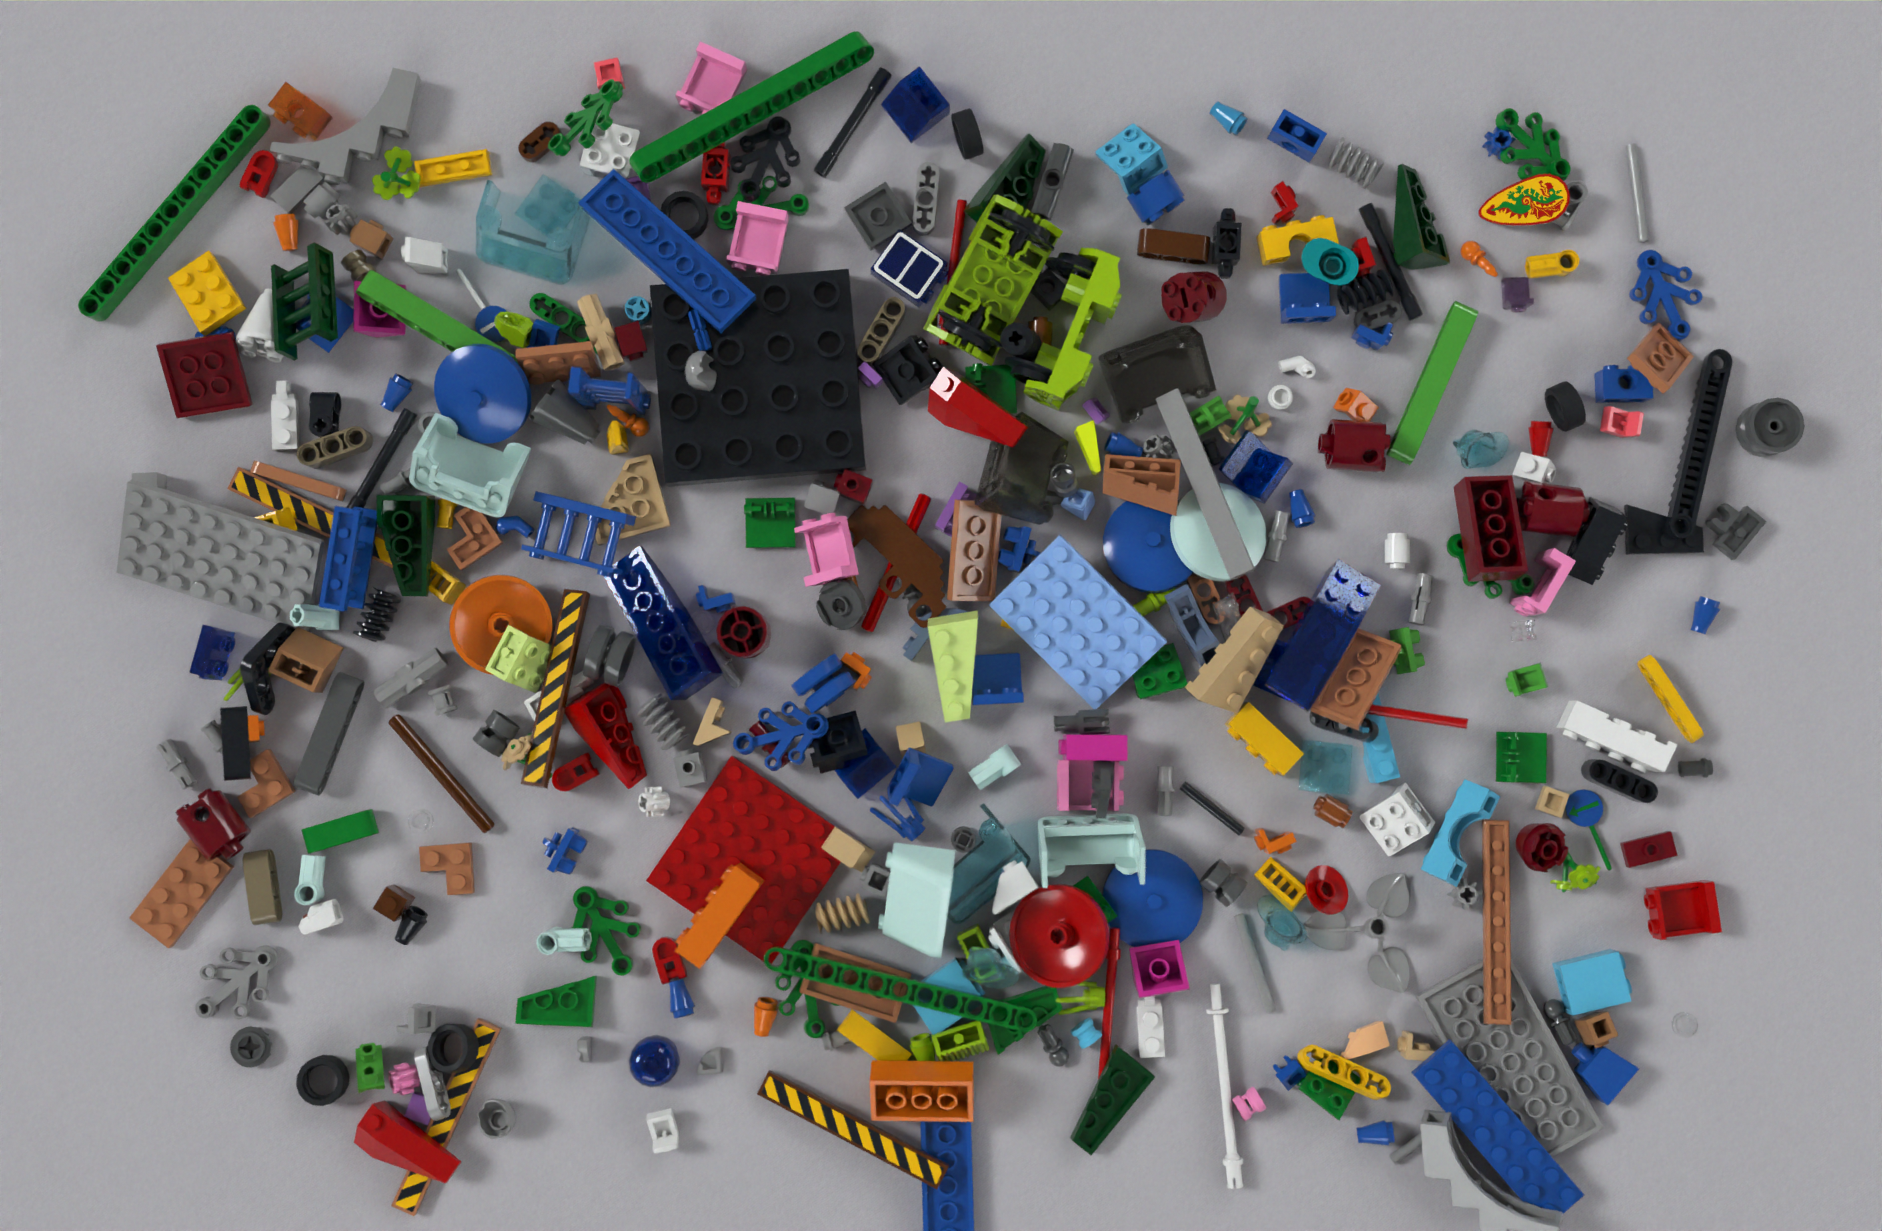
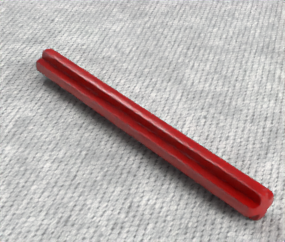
M921 493L918 495L906 522V525L916 534L931 502L929 496ZM890 562L888 563L884 575L893 567V565ZM891 576L887 579L886 587L888 590L892 591L898 576ZM879 586L861 625L864 630L869 632L874 631L889 597Z

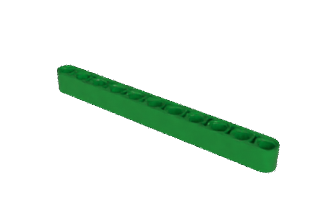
M851 32L637 150L630 157V165L642 182H653L866 64L872 59L874 48L860 32Z
M247 105L239 112L81 297L78 308L83 315L95 321L101 322L106 320L268 131L271 122L270 118L259 107ZM259 115V120L252 124V119ZM243 134L242 140L236 142L237 136ZM227 153L226 159L220 161L221 155ZM211 171V176L204 180V175ZM195 190L194 196L188 199V194ZM179 209L178 215L172 218L173 211ZM163 228L161 235L156 237L157 230ZM146 247L145 254L140 256V250ZM130 265L129 273L124 275V269ZM114 284L113 291L108 294L109 286ZM97 303L98 308L92 313V307Z
M772 947L764 956V963L768 969L1022 1032L1033 1030L1037 1024L1036 1014L1030 1008L783 947ZM776 951L782 954L783 962L781 965L774 966L770 963L769 955L772 952ZM797 958L806 959L808 969L803 972L797 971L794 968V961ZM822 964L832 966L833 974L830 977L824 978L819 974V967ZM847 970L857 972L858 979L855 983L849 984L845 982L843 975ZM873 976H879L883 980V985L878 990H873L868 985L869 979ZM904 982L908 986L905 995L898 996L893 992V987L896 983ZM923 988H928L933 993L932 998L927 1002H923L918 998V993ZM948 994H953L957 997V1003L952 1008H947L943 1004V999ZM973 1000H978L982 1004V1009L977 1014H972L968 1010V1005ZM999 1006L1005 1007L1007 1011L1005 1018L1001 1020L993 1017L994 1009ZM1024 1012L1030 1013L1031 1022L1026 1026L1019 1025V1015Z

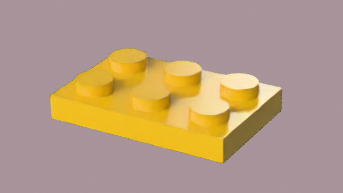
M209 250L168 277L198 330L204 336H207L247 309L216 257Z

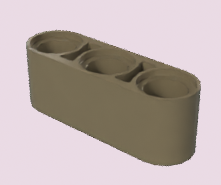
M890 297L883 303L858 346V357L861 363L865 361L869 366H873L872 364L882 357L905 316V305L901 299ZM890 306H898L901 309L900 313L896 316L888 314L887 310ZM878 327H886L888 334L884 337H878L875 334V330ZM866 348H873L876 351L875 356L872 358H865L862 353Z
M352 426L304 443L297 450V459L300 463L310 468H320L369 450L373 445V436L361 427ZM362 433L363 441L356 445L354 439L356 435ZM335 442H339V450L335 453H332V444ZM315 450L316 457L313 461L309 462L307 456L310 451Z
M272 849L244 853L242 860L252 924L261 925L280 922L283 913L274 852Z

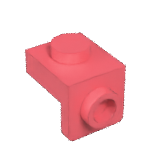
M618 57L594 62L599 91L602 85L611 79L615 82H620L623 85V89H625Z
M1612 406L1604 407L1600 431L1621 438L1639 437L1644 413L1640 411L1628 412Z

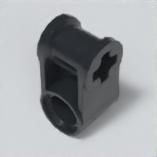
M312 392L309 398V430L319 438L338 432L341 411L340 394L338 392Z

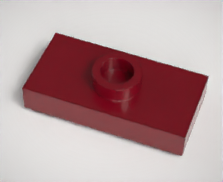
M1671 831L1620 843L1624 861L1628 868L1678 856Z

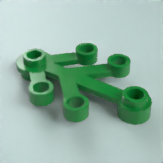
M611 79L602 85L598 93L586 95L581 102L585 109L578 112H570L564 119V123L571 130L565 136L561 133L553 136L548 143V149L557 156H565L571 149L569 143L582 130L583 133L579 137L578 142L584 148H590L595 142V137L592 135L595 123L603 131L612 125L613 119L609 114L613 103H616L622 97L623 85Z
M1507 108L1498 113L1495 120L1496 126L1500 130H1508L1527 148H1506L1500 154L1503 163L1510 164L1515 160L1538 159L1544 166L1533 167L1531 164H1525L1518 169V177L1521 180L1538 174H1552L1558 176L1563 181L1567 179L1571 168L1568 161L1560 156L1558 142L1560 135L1556 129H1550L1542 133L1541 124L1543 118L1538 112H1533L1525 118L1526 126L1532 130V139L1518 125L1519 116L1514 109ZM1544 144L1549 146L1550 155L1545 152Z
M766 176L763 179L759 198L751 202V204L785 210L787 212L791 211L797 216H802L809 210L808 199L802 194L793 195L789 201L763 205L770 193L777 189L778 185L773 176ZM769 180L774 182V186L771 188L765 186ZM742 181L738 184V192L730 204L720 206L714 213V222L722 230L735 229L738 216L736 212L738 201H744L740 192ZM796 200H802L803 205L801 207H796L794 205V202ZM725 213L730 214V219L727 221L721 219Z
M1454 534L1447 541V551L1452 557L1458 558L1464 575L1463 582L1467 586L1472 587L1479 581L1468 582L1464 551L1457 545V542L1462 544L1461 534ZM1523 574L1516 580H1508L1511 582L1512 590L1518 595H1526L1534 588V580L1528 574ZM1522 580L1527 582L1528 587L1523 585ZM1483 581L1485 585L1484 592L1489 599H1495L1502 594L1500 584L1495 581ZM1491 587H1493L1496 590V594H1493L1491 592Z
M590 886L580 887L573 895V903L577 907V913L571 928H583L587 913L592 920L590 929L592 942L589 951L593 953V958L587 959L585 957L586 951H582L581 959L585 963H591L597 958L596 946L599 936H601L614 959L612 962L613 972L620 976L628 974L633 968V960L630 956L622 953L609 929L626 933L628 937L634 938L640 934L641 926L637 922L625 923L603 917L597 908L612 910L614 914L622 916L629 909L626 901L605 899L599 897L597 891ZM584 894L590 896L591 900L589 903L583 902L582 896ZM618 903H622L625 906L623 912L617 911L616 906ZM630 925L637 927L636 934L629 932ZM620 960L627 961L628 966L626 969H622L619 966Z
M798 940L792 945L791 950L800 952L802 948H806L807 953L812 954L814 945L807 940ZM797 958L794 961V968L796 970L799 967L801 972L807 969L808 962L806 959ZM782 973L775 979L776 988L782 991L788 990L791 986L792 975ZM781 978H786L787 980L785 987L779 986ZM803 978L799 979L786 1000L779 1004L781 1014L790 1016L795 1012V1004L803 994L799 992ZM804 994L808 1019L804 1023V1032L811 1038H819L825 1032V1024L819 1019L816 998ZM829 1002L830 1004H832V1005H834V1006H839L838 1004H834V1003ZM786 1003H789L791 1005V1010L785 1013L783 1011V1006ZM818 1023L820 1026L819 1031L813 1033L812 1026Z

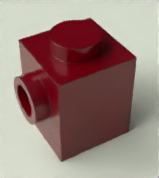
M635 321L614 328L623 358H629L630 362L644 358L643 354L648 352L639 322Z
M845 469L843 474L838 473L833 487L837 488L836 491L840 492L841 497L865 506L873 485V479Z

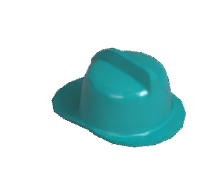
M1324 238L1313 239L1305 245L1302 251L1301 259L1305 270L1313 277L1329 284L1338 286L1348 284L1354 280L1358 273L1359 263L1354 252L1331 240Z

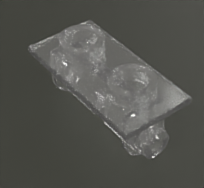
M1234 593L1213 604L1225 642L1231 636L1229 632L1241 618L1239 605L1236 602Z

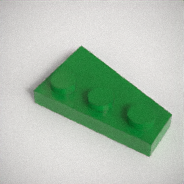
M597 976L517 998L515 1024L593 1027Z
M1043 986L1001 1000L1030 1008L1036 1014L1037 1027L1063 1009L1061 1003L1056 1002V999L1059 998L1057 989L1049 986ZM1003 1006L996 1007L993 1011V1017L997 1020L1004 1019L1007 1014L1006 1008ZM1028 1012L1021 1013L1018 1017V1023L1021 1026H1026L1031 1022V1015ZM988 1023L998 1055L1005 1051V1048L1013 1042H1018L1027 1033Z

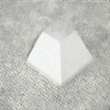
M1014 860L1002 868L1004 873L1000 875L992 908L995 915L1005 911L1022 900L1030 892L1038 889L1022 861L1017 864Z

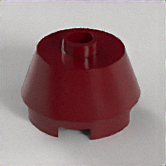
M1551 823L1528 824L1521 829L1516 838L1515 846L1518 854L1526 866L1534 871L1548 872L1547 869H1551L1555 865L1560 866L1568 853V847L1565 846L1564 839L1566 835L1559 827Z

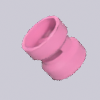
M1254 1086L1249 1088L1243 1096L1238 1095L1232 1098L1244 1121L1250 1119L1253 1113L1262 1112L1267 1109ZM1245 1099L1247 1100L1248 1104L1250 1105L1251 1110L1249 1109L1248 1105L1246 1104Z

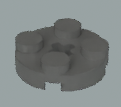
M838 579L824 585L819 592V600L816 605L818 614L828 626L832 625L838 628L837 630L852 628L867 613L864 596L852 580ZM839 599L844 601L845 611L843 608L837 607Z

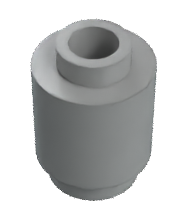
M324 182L322 186L319 184L303 201L306 204L304 209L313 218L316 219L320 216L323 219L326 216L327 210L338 203L337 199L341 195L327 182Z

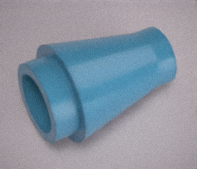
M1219 101L1210 110V114L1214 116L1229 134L1238 135L1248 120L1243 112L1226 106Z

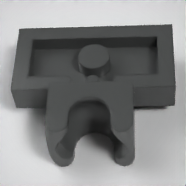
M1724 503L1717 507V511L1722 515V521L1718 518L1707 520L1705 524L1717 535L1720 534L1712 545L1730 560H1735L1767 521L1748 506L1743 507L1738 512L1731 505Z
M1098 760L1093 762L1092 789L1094 793L1091 795V808H1096V818L1106 819L1114 778V764L1111 761Z

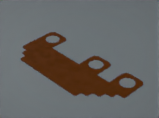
M860 505L847 519L849 530L854 534L853 548L865 538L893 565L879 581V587L890 598H898L911 583L923 594L909 609V616L920 627H928V620H919L916 616V610L920 605H928L932 610L930 618L938 617L946 608V605L942 602L945 594L941 591L944 582L940 579V576L944 573L940 565L944 560L886 505H883L880 509H877L875 506L866 509L863 505ZM898 576L901 579L902 586L898 591L892 592L887 589L886 581L889 577Z

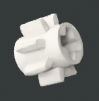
M661 786L645 787V793L640 794L638 799L639 808L642 812H646L647 817L663 816V810H667L670 805L669 795L666 791H662Z

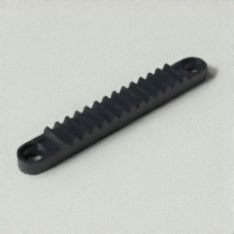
M1723 349L1713 350L1705 356L1700 377L1696 383L1698 386L1694 391L1695 397L1692 400L1693 406L1690 409L1691 416L1688 418L1689 425L1686 427L1687 434L1683 439L1685 442L1681 448L1683 451L1679 457L1680 463L1677 465L1678 472L1675 474L1676 481L1673 484L1672 499L1668 504L1669 512L1665 529L1667 534L1675 540L1689 537L1695 529L1732 368V357ZM1714 356H1718L1723 360V367L1721 369L1713 366L1712 359ZM1681 520L1685 523L1686 530L1684 533H1679L1675 530V521Z

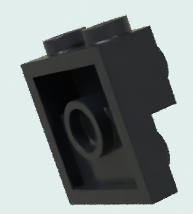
M910 335L872 364L899 405L905 404L919 392L929 388L943 368L941 362L936 357L932 358L927 350L930 347L923 337L918 338L917 335Z
M856 710L826 718L829 723L826 734L821 738L813 739L808 749L814 748V753H810L813 768L819 767L820 774L844 768V761L868 755ZM820 723L814 726V730L820 727Z

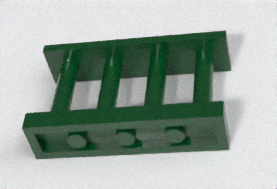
M315 242L307 246V262L290 271L276 264L271 266L275 352L294 361L298 359L297 344L318 335L331 342L338 338L333 252ZM309 273V282L294 290V280ZM310 294V304L295 311V301ZM311 315V326L296 333V323Z

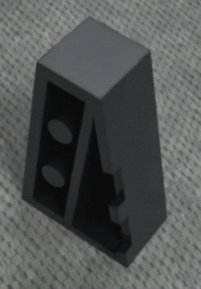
M1590 497L1588 504L1591 505L1588 520L1585 524H1581L1582 528L1576 539H1572L1566 555L1576 561L1568 575L1593 585L1595 580L1601 578L1604 572L1603 564L1607 557L1610 558L1616 549V544L1614 543L1618 536L1623 535L1628 525L1626 521L1628 517L1619 509Z

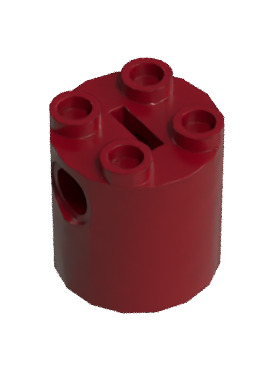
M1208 271L1178 273L1164 282L1161 288L1162 306L1170 320L1180 323L1211 320L1221 313L1227 300L1223 281L1216 274Z
M1332 419L1329 422L1327 433L1319 435L1318 453L1325 454L1327 469L1362 472L1385 471L1386 458L1384 457V451L1390 447V435L1386 434V424L1381 422Z
M1525 481L1522 486L1521 498H1516L1521 530L1524 532L1575 537L1579 532L1581 524H1585L1589 517V505L1583 490L1578 487Z
M746 606L734 607L726 611L719 619L716 629L717 639L721 647L736 657L744 659L754 658L763 653L770 644L771 628L767 619L755 609Z
M209 788L199 794V800L191 806L186 804L175 812L178 816L177 822L207 861L216 859L221 855L226 860L234 857L244 849L240 842L251 832L221 790L212 791ZM209 810L210 815L208 819L204 821L203 815L206 811Z

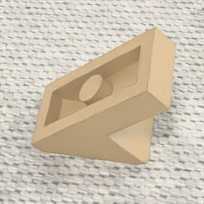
M715 697L711 698L694 739V745L700 746L732 733L730 730L715 725V721H720L724 714L725 707L722 706L724 701Z
M920 722L896 726L902 759L909 747L926 754Z
M834 827L821 847L848 867L855 868L861 873L875 853L872 848L837 827Z

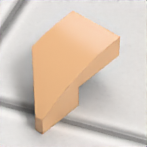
M1376 1021L1358 1028L1356 1032H1350L1348 1035L1350 1040L1346 1050L1341 1052L1340 1056L1348 1060L1389 1047L1390 1044L1383 1021Z

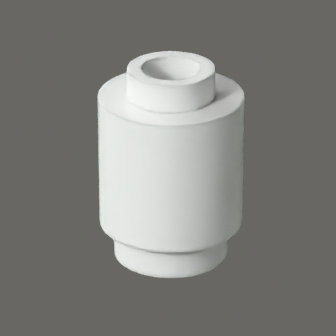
M1407 533L1387 534V539L1385 540V564H1390V569H1405V564H1410V539H1407Z

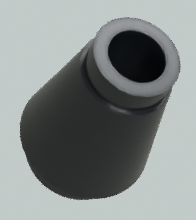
M410 906L403 913L395 940L400 944L408 945L427 923L426 918L428 914L419 907Z

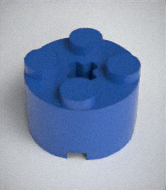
M1169 170L1154 177L1142 185L1138 192L1135 194L1131 193L1127 197L1141 222H1145L1147 226L1164 215L1163 210L1166 209L1169 213L1185 201L1182 190Z

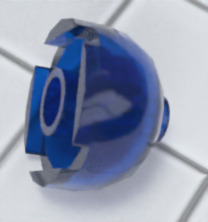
M652 1035L641 1039L631 1050L629 1057V1070L633 1078L641 1085L647 1087H660L670 1082L678 1072L680 1057L676 1045L667 1037Z

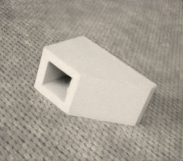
M405 237V245H402L401 248L402 259L418 274L448 273V249L442 243Z

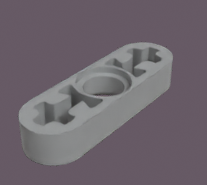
M931 162L921 164L917 171L913 228L919 235H928L935 227L939 169ZM927 169H930L931 173L935 175L930 178V187L925 186V175H921L926 173ZM922 193H930L933 196L932 203L929 205L921 204L919 201L920 195ZM922 211H927V222L931 223L927 224L925 229L921 228V225L917 223L922 220Z
M425 1046L415 1051L414 1058L428 1114L432 1120L438 1121L450 1115L451 1106L443 1074L434 1068L429 1061L428 1046Z

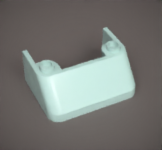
M1127 813L1107 814L1106 819L1096 818V815L1047 816L1038 820L1039 864L1042 888H1047V877H1058L1065 871L1066 865L1115 864L1116 869L1121 871L1122 874L1131 875L1137 872L1140 884H1145V844L1137 816Z

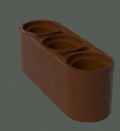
M1144 228L1140 229L1137 256L1204 265L1208 263L1211 238L1199 234Z

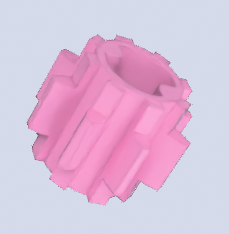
M405 1062L393 1066L394 1070L388 1072V1079L393 1094L399 1093L403 1096L415 1092L414 1088L420 1086V1079L415 1064L409 1065Z

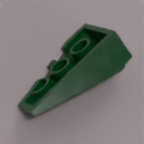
M1030 133L1027 134L978 190L964 211L977 223L993 195L997 194L1023 206L1024 210L1027 209L1029 201L1033 198L1034 192H1032L1035 179L1039 177L1046 150ZM1000 208L993 214L1001 215L1004 209Z
M1400 164L1398 165L1393 233L1394 258L1398 265L1410 270L1447 265L1450 263L1446 243L1442 233L1437 235L1432 222L1436 218L1434 213L1430 212L1424 203L1427 196L1417 171L1407 165Z
M376 495L377 523L379 529L382 530L386 542L384 544L386 550L389 551L393 563L392 568L401 595L427 597L429 593L435 528V496Z

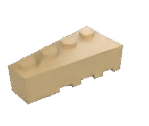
M1249 607L1229 632L1231 636L1226 642L1218 645L1214 650L1216 652L1214 657L1208 664L1204 663L1198 670L1200 672L1198 677L1193 682L1189 681L1185 689L1201 702L1238 713L1284 625L1269 613Z

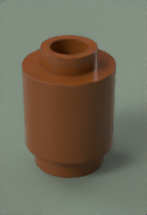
M1033 317V321L1028 322V327L1039 335L1042 343L1052 346L1053 323L1048 321L1047 317Z
M1326 794L1324 797L1320 795L1313 805V809L1316 810L1315 816L1334 827L1344 828L1353 813L1352 810L1348 809V805L1329 794Z

